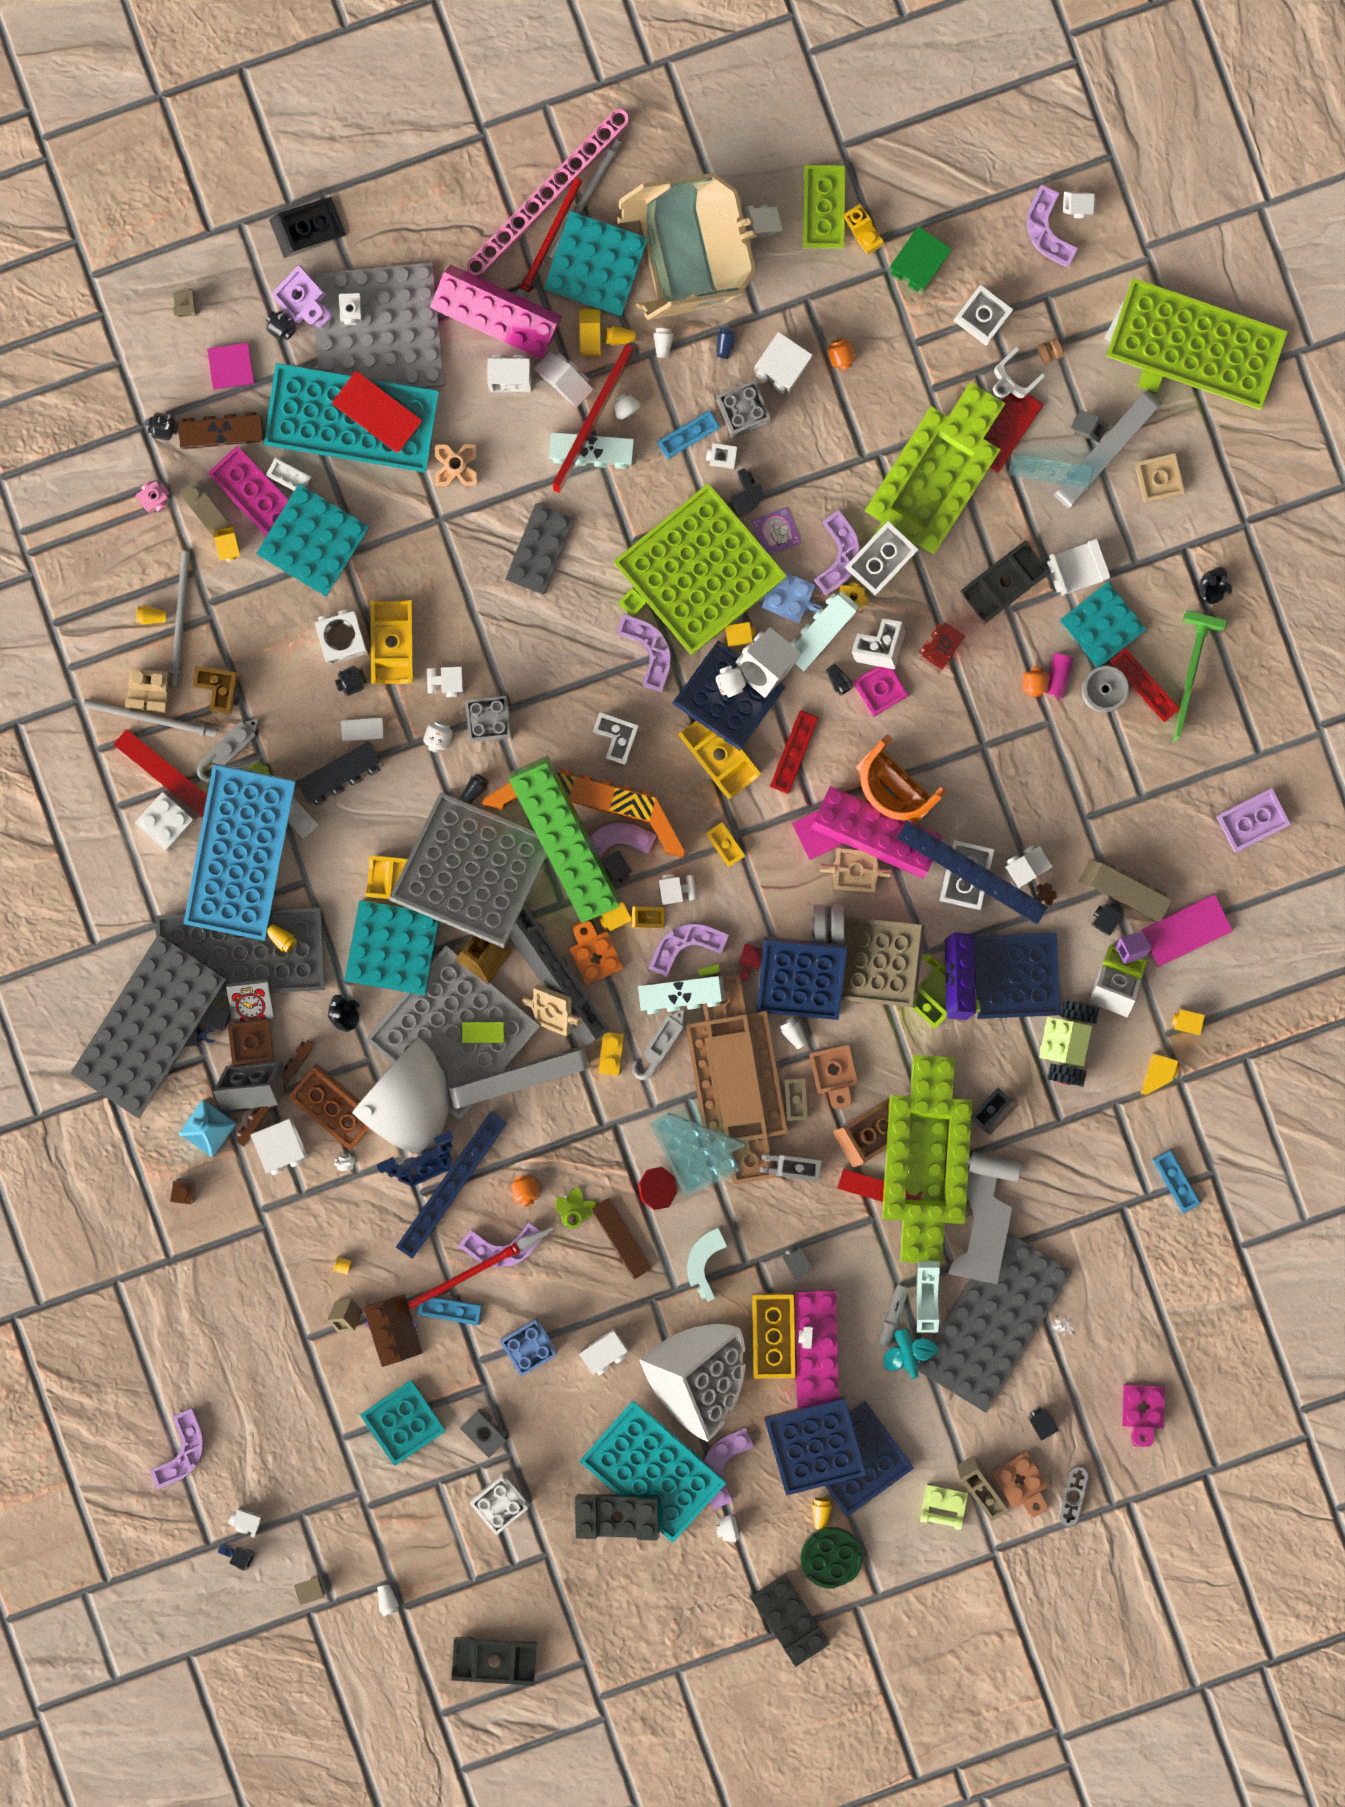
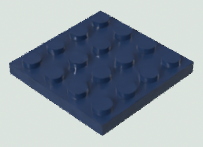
M718 640L672 704L740 751L784 691L785 686L779 683L766 698L748 683H746L742 693L731 697L722 695L715 678L721 674L720 669L730 665L732 669L736 668L738 664L735 662L740 655Z
M1057 933L974 936L976 998L980 1001V1012L977 1011V1019L1060 1015Z
M764 937L756 1012L767 1011L770 1014L839 1020L847 945Z
M845 1396L764 1417L786 1496L866 1476L865 1466Z
M866 1401L849 1412L865 1466L866 1476L825 1486L847 1517L914 1469Z

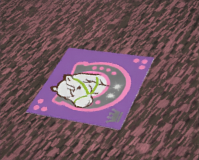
M788 507L751 520L760 545L769 555L801 543Z

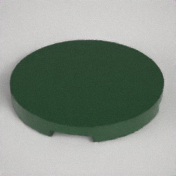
M825 1527L813 1532L805 1540L800 1553L801 1566L807 1578L815 1585L829 1589L842 1586L854 1580L861 1569L863 1561L862 1550L858 1540L850 1532L839 1527Z

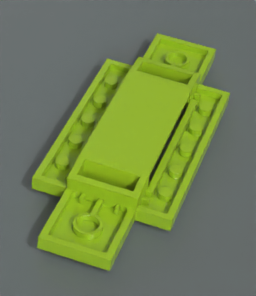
M970 382L949 416L930 406L864 510L881 522L872 538L889 522L914 546L917 544L933 555L936 553L1000 452L999 448L983 438L1004 407V402Z
M913 1055L910 1096L890 1095L882 1219L902 1220L900 1262L939 1261V1264H942L945 1223L965 1224L969 1166L967 1159H969L970 1117L972 1116L973 1100L952 1099L955 1057ZM948 1119H949L947 1166H946V1182H945V1198H944V1202H943L945 1155H946V1139H947V1123H948ZM906 1187H907V1192H908V1194H910V1195H912V1196L917 1195V1194L919 1193V1191H921V1192H922L921 1199H920V1200L905 1199Z

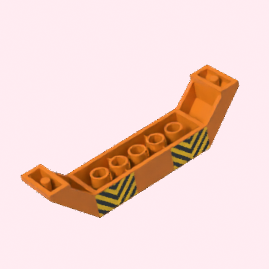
M560 769V773L557 772L573 804L649 823L664 846L663 853L681 858L684 857L685 851L657 799L652 797L653 793L643 790L640 791V794L632 792V787L624 785L616 788L613 787L612 782L600 780V783L593 781V777L582 774L578 778L572 776L573 772ZM509 782L484 798L482 804L504 811L505 806L517 800L518 797Z

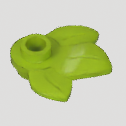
M579 1188L572 1189L566 1199L557 1197L555 1202L556 1211L562 1216V1223L569 1229H575L581 1225L582 1220L589 1219L593 1215L590 1209L596 1206L594 1201H584ZM573 1214L575 1219L573 1222H570L568 1218Z

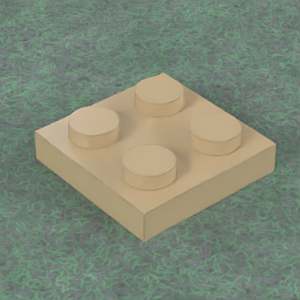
M1176 453L1135 463L1144 503L1185 494Z

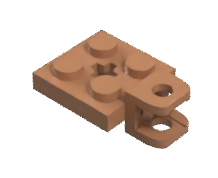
M844 1045L809 1053L818 1094L828 1092L831 1106L834 1109L850 1106L851 1095L849 1087L858 1085L850 1046ZM834 1063L836 1067L839 1066V1070L836 1071L837 1075H833L832 1072L828 1073L827 1069L830 1068V1064ZM838 1096L844 1097L843 1103L837 1102Z
M1027 1451L992 1472L1012 1508L1023 1504L1027 1513L1033 1518L1047 1510V1504L1040 1492L1048 1488V1485ZM1017 1474L1026 1477L1024 1485L1021 1486L1014 1483ZM1034 1503L1040 1505L1038 1511L1033 1510L1032 1505Z

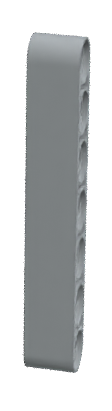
M1146 390L1053 496L1069 509L1162 402Z
M577 1047L457 1083L448 1087L453 1107L460 1108L590 1068L585 1047Z

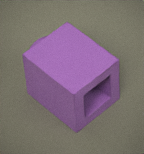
M1143 931L1120 938L1116 949L1125 965L1146 958L1151 950V943L1145 937Z

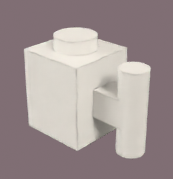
M462 667L441 668V676L436 677L435 668L427 669L428 694H435L436 685H441L442 693L446 694L447 697H459V693H463Z
M674 874L663 875V880H659L663 905L683 902L682 893H688L689 901L697 899L694 875L685 876V885H680L679 877H675Z

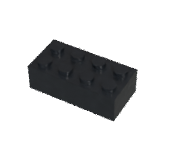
M368 741L296 782L310 805L319 806L327 801V796L331 794L336 796L345 791V786L349 784L354 786L363 781L362 777L366 774L372 776L381 771L380 767L383 763L373 745Z

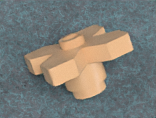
M464 444L458 453H454L448 445H435V458L445 465L435 473V485L437 487H448L455 477L464 486H477V473L467 466L477 458V447L475 444ZM457 462L460 464V467L458 469L452 468V465Z

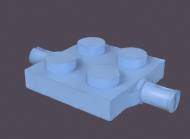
M784 572L787 578L765 596L761 608L799 624L807 609L817 613L822 606L811 602L814 584Z

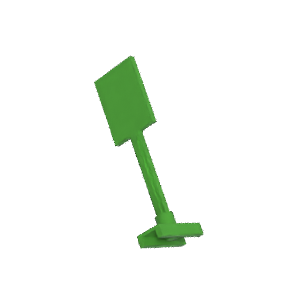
M1188 610L1186 614L1184 613L1182 622L1197 626L1195 632L1196 640L1185 680V692L1182 695L1171 740L1173 743L1181 736L1204 639L1207 637L1209 629L1223 632L1227 620Z

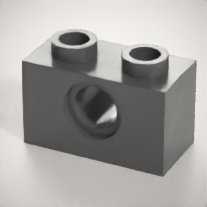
M478 1409L460 1429L490 1458L507 1441L505 1437L507 1433L499 1425L495 1427L490 1422L492 1417L485 1410L481 1412ZM482 1427H488L491 1435L484 1438L480 1435L479 1430Z

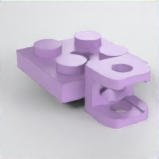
M300 265L271 294L295 323L300 324L305 319L309 324L323 328L332 317L327 307L320 302L327 294ZM297 291H300V292L302 291V296H301V298H300V299L298 298V299L296 300V297H297L296 292H297Z

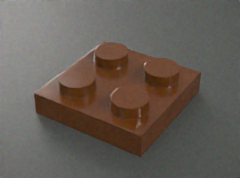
M269 1019L228 1024L232 1065L274 1061Z

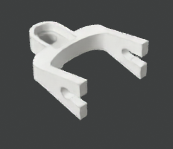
M1017 347L994 368V373L999 381L993 386L990 394L1000 401L1010 393L1018 398H1024L1045 377L1042 373L1029 387L1023 388L1007 375L1004 365L1019 351Z

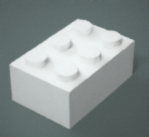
M492 355V358H488L487 384L490 392H531L530 360L525 359V355H513V359L505 358L504 355Z
M887 522L847 564L845 569L876 596L912 558L918 549L891 523Z
M956 840L952 841L951 847L990 871L994 849ZM946 870L939 901L978 911L981 910L984 892Z

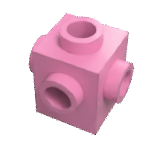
M149 481L141 487L142 491L136 494V497L149 514L155 510L159 512L168 505L166 502L169 501L167 497L169 491L163 483L159 485L156 481L153 483ZM157 494L156 498L152 499V496Z

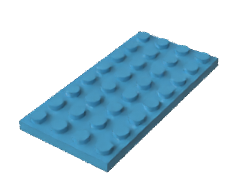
M216 763L213 764L183 924L265 941L296 780Z

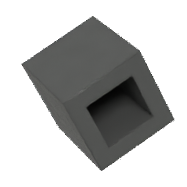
M1080 410L1074 418L1071 428L1080 436L1099 443L1108 424L1100 417Z
M794 1246L785 1251L786 1255L783 1256V1259L795 1280L813 1270L801 1247L797 1249Z

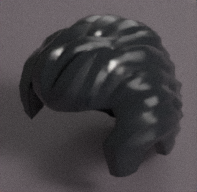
M1216 567L1206 572L1200 580V595L1209 604L1221 601L1224 598L1225 592L1232 593V585L1225 581L1228 572L1224 567Z
M341 994L334 995L330 1001L328 1018L338 1030L349 1032L355 1029L359 1022V1013L356 1007L359 1008L360 1004L356 1000L346 1001Z

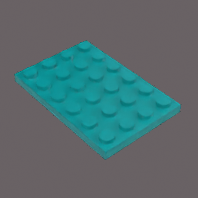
M634 1400L629 1403L579 1461L617 1495L659 1496L658 1528L672 1543L727 1483V1480Z

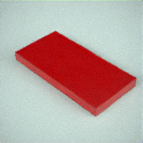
M357 370L331 403L397 454L423 421Z
M1010 393L1006 398L1002 399L1001 401L1005 405L983 438L1000 449V452L989 467L996 473L1000 471L1044 405L1029 394L1024 398H1018Z

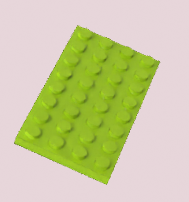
M1132 278L1105 357L1261 410L1288 331Z

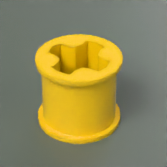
M338 1256L333 1272L337 1271L348 1275L352 1260Z

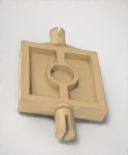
M836 848V857L833 865L821 863L820 866L828 868H821L820 872L832 873L834 878L833 890L875 893V884L878 877H891V874L883 873H891V869L879 868L877 858L861 850Z
M537 985L533 988V999L524 996L522 999V1004L532 1008L534 1021L537 1024L567 1037L572 1033V1024L580 1026L582 1023V1018L574 1016L571 1012V997Z

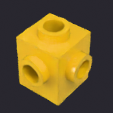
M849 583V586L840 585L839 593L842 591L849 598L851 595L856 596L857 600L854 602L860 607L858 610H862L863 605L867 606L868 593H865V588H861V584Z

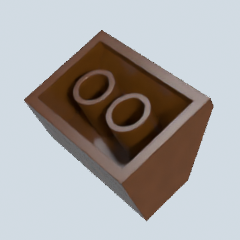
M405 1294L373 1303L363 1308L381 1367L401 1362L423 1353Z

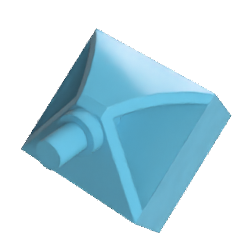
M203 1099L188 1118L179 1134L209 1156L215 1157L238 1122Z

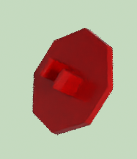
M663 1167L646 1169L638 1183L641 1201L653 1210L670 1207L677 1194L675 1177Z

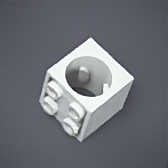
M778 332L755 365L754 372L757 374L756 377L762 382L766 383L768 381L773 384V389L782 395L784 392L789 394L811 362L812 354Z
M350 609L338 612V616L331 617L330 615L319 617V621L314 622L324 658L328 665L368 654L359 619L355 611H350ZM343 622L350 628L354 627L355 639H352L350 647L345 650H338V648L332 645L329 647L327 643V633L329 634L332 626L336 623Z
M769 627L765 633L761 631L755 637L752 644L749 643L742 651L743 654L735 663L738 664L736 668L741 670L745 682L766 698L790 672L802 653Z
M293 1118L251 1134L266 1173L271 1171L272 1175L286 1170L285 1165L290 1164L291 1167L304 1163L303 1158L308 1156Z
M504 1473L500 1474L471 1498L470 1505L495 1535L500 1533L529 1508V1503Z

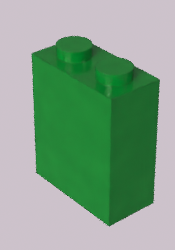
M918 226L890 265L889 270L895 279L899 281L903 279L909 283L907 286L911 290L923 293L952 249Z

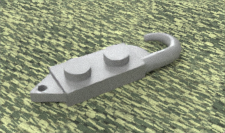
M258 719L246 722L240 721L211 749L197 765L196 771L200 780L210 783L211 777H206L204 774L205 767L211 762L227 765L256 737L255 731Z
M681 1010L671 1016L667 1015L646 1047L645 1057L651 1065L645 1073L638 1072V1061H634L632 1072L637 1079H650L661 1063L664 1062L686 1028L684 1026L685 1010Z

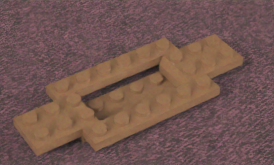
M740 974L723 976L726 1000L720 1001V1006L708 1007L707 1003H703L706 1021L685 1025L706 1147L727 1144L733 1185L774 1178V1174L760 1172V1167H770L773 1169L772 1161H764L762 1159V1155H770L767 1137L788 1133L767 1011L746 1014Z

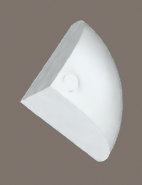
M420 1037L417 1038L352 1112L385 1140L415 1154H423L425 1150L434 1148L436 1144L433 1138L443 1133L449 1111V1091L445 1074L428 1045Z
M726 1324L703 1325L679 1332L658 1344L639 1359L655 1394L680 1424L707 1442L716 1435L725 1422L723 1420L728 1412L733 1411L745 1374V1363H743L745 1345L741 1329Z

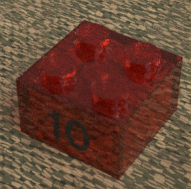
M946 622L942 626L940 624L937 625L931 634V637H933L931 643L926 641L919 651L922 655L919 660L938 673L942 671L965 638V635Z

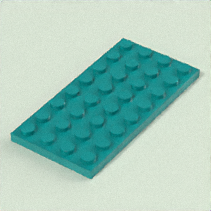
M281 363L275 364L263 445L427 472L439 390L369 379L423 420L397 454L331 404L351 375Z

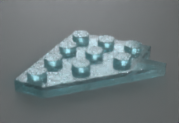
M671 1113L649 1122L685 1197L741 1171L732 1152L746 1146L744 1141Z

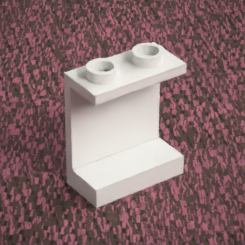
M1097 539L1048 557V569L1051 573L1054 572L1056 578L1053 581L1057 593L1061 592L1062 596L1110 579Z

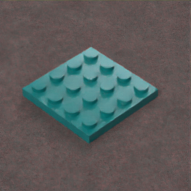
M570 211L543 290L621 317L648 238Z
M298 484L256 552V555L327 597L370 527L301 484Z
M359 900L344 981L426 996L440 921L409 908Z

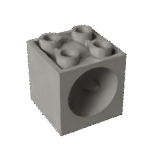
M756 381L717 396L716 402L731 439L770 424L771 418Z
M507 696L465 700L469 742L471 744L512 739Z

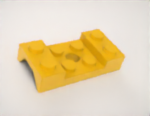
M370 601L371 683L414 684L413 601ZM390 636H394L398 640L397 645L393 648L386 645V639Z
M697 721L678 734L679 738L692 752L728 800L761 775L742 749L740 751ZM716 749H723L726 756L723 760H716L713 753Z
M369 855L366 897L390 899V895L408 859Z

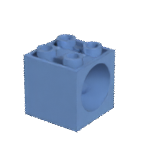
M537 1317L500 1340L521 1377L558 1354Z

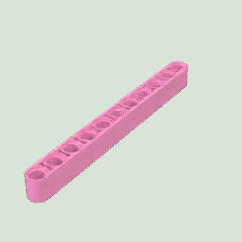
M617 109L613 111L467 262L468 273L479 278L483 277L572 185L575 177L579 178L613 143L614 139H617L626 130L629 118L624 110ZM617 116H622L625 122L617 125L614 119ZM602 131H608L611 134L610 138L606 140L600 138L599 135ZM592 145L597 150L594 154H588L585 151L586 147ZM574 160H579L582 162V166L579 169H574L571 167V163ZM565 175L568 180L566 183L560 184L556 181L557 177ZM545 190H551L554 194L551 198L546 199L542 196V193ZM536 204L539 206V211L537 213H530L528 207ZM522 219L525 225L522 228H516L514 226L515 220ZM502 234H508L511 237L507 243H502L499 238ZM490 248L496 250V255L492 258L485 255L486 250ZM474 263H479L482 269L475 273L471 271V266Z

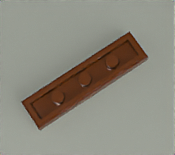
M609 1198L590 1209L633 1280L652 1269Z

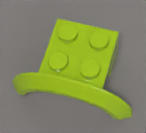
M922 954L921 958L934 969L918 985L916 1008L913 1009L935 1029L947 1017L945 967L930 954ZM976 998V1010L980 1012V1001Z

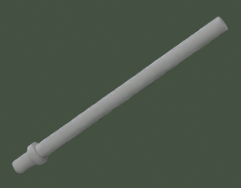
M614 139L610 148L606 149L605 157L573 212L582 213L612 159L617 157L618 154L616 152L622 144L618 139ZM564 227L547 255L552 260L556 254Z
M182 551L172 668L169 669V674H171L170 686L178 687L179 675L182 673L180 661L190 551Z
M85 699L83 707L187 730L199 733V736L209 735L216 737L218 729L206 727V724L197 725Z

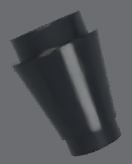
M833 664L826 669L835 693L838 692L841 696L853 688L852 680L837 664Z
M476 773L470 777L460 798L467 804H471L487 789L489 782L483 776Z

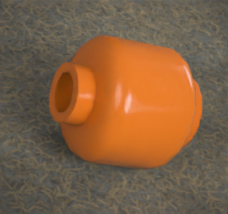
M846 338L832 341L830 343L831 346L827 349L831 365L833 367H840L841 370L852 367V362L857 358L853 343L846 340Z
M1031 667V671L1023 673L1022 690L1027 693V696L1043 697V694L1049 690L1050 675L1047 672H1043L1042 667Z
M531 1175L515 1178L511 1185L514 1201L522 1203L523 1207L534 1205V1201L540 1197L537 1180L531 1178Z

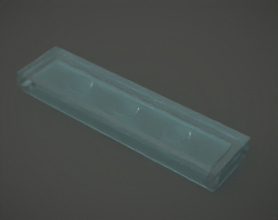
M1013 454L1009 475L1089 489L1094 469L1093 467Z

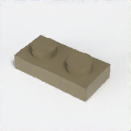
M805 1078L784 1079L787 1121L808 1120Z

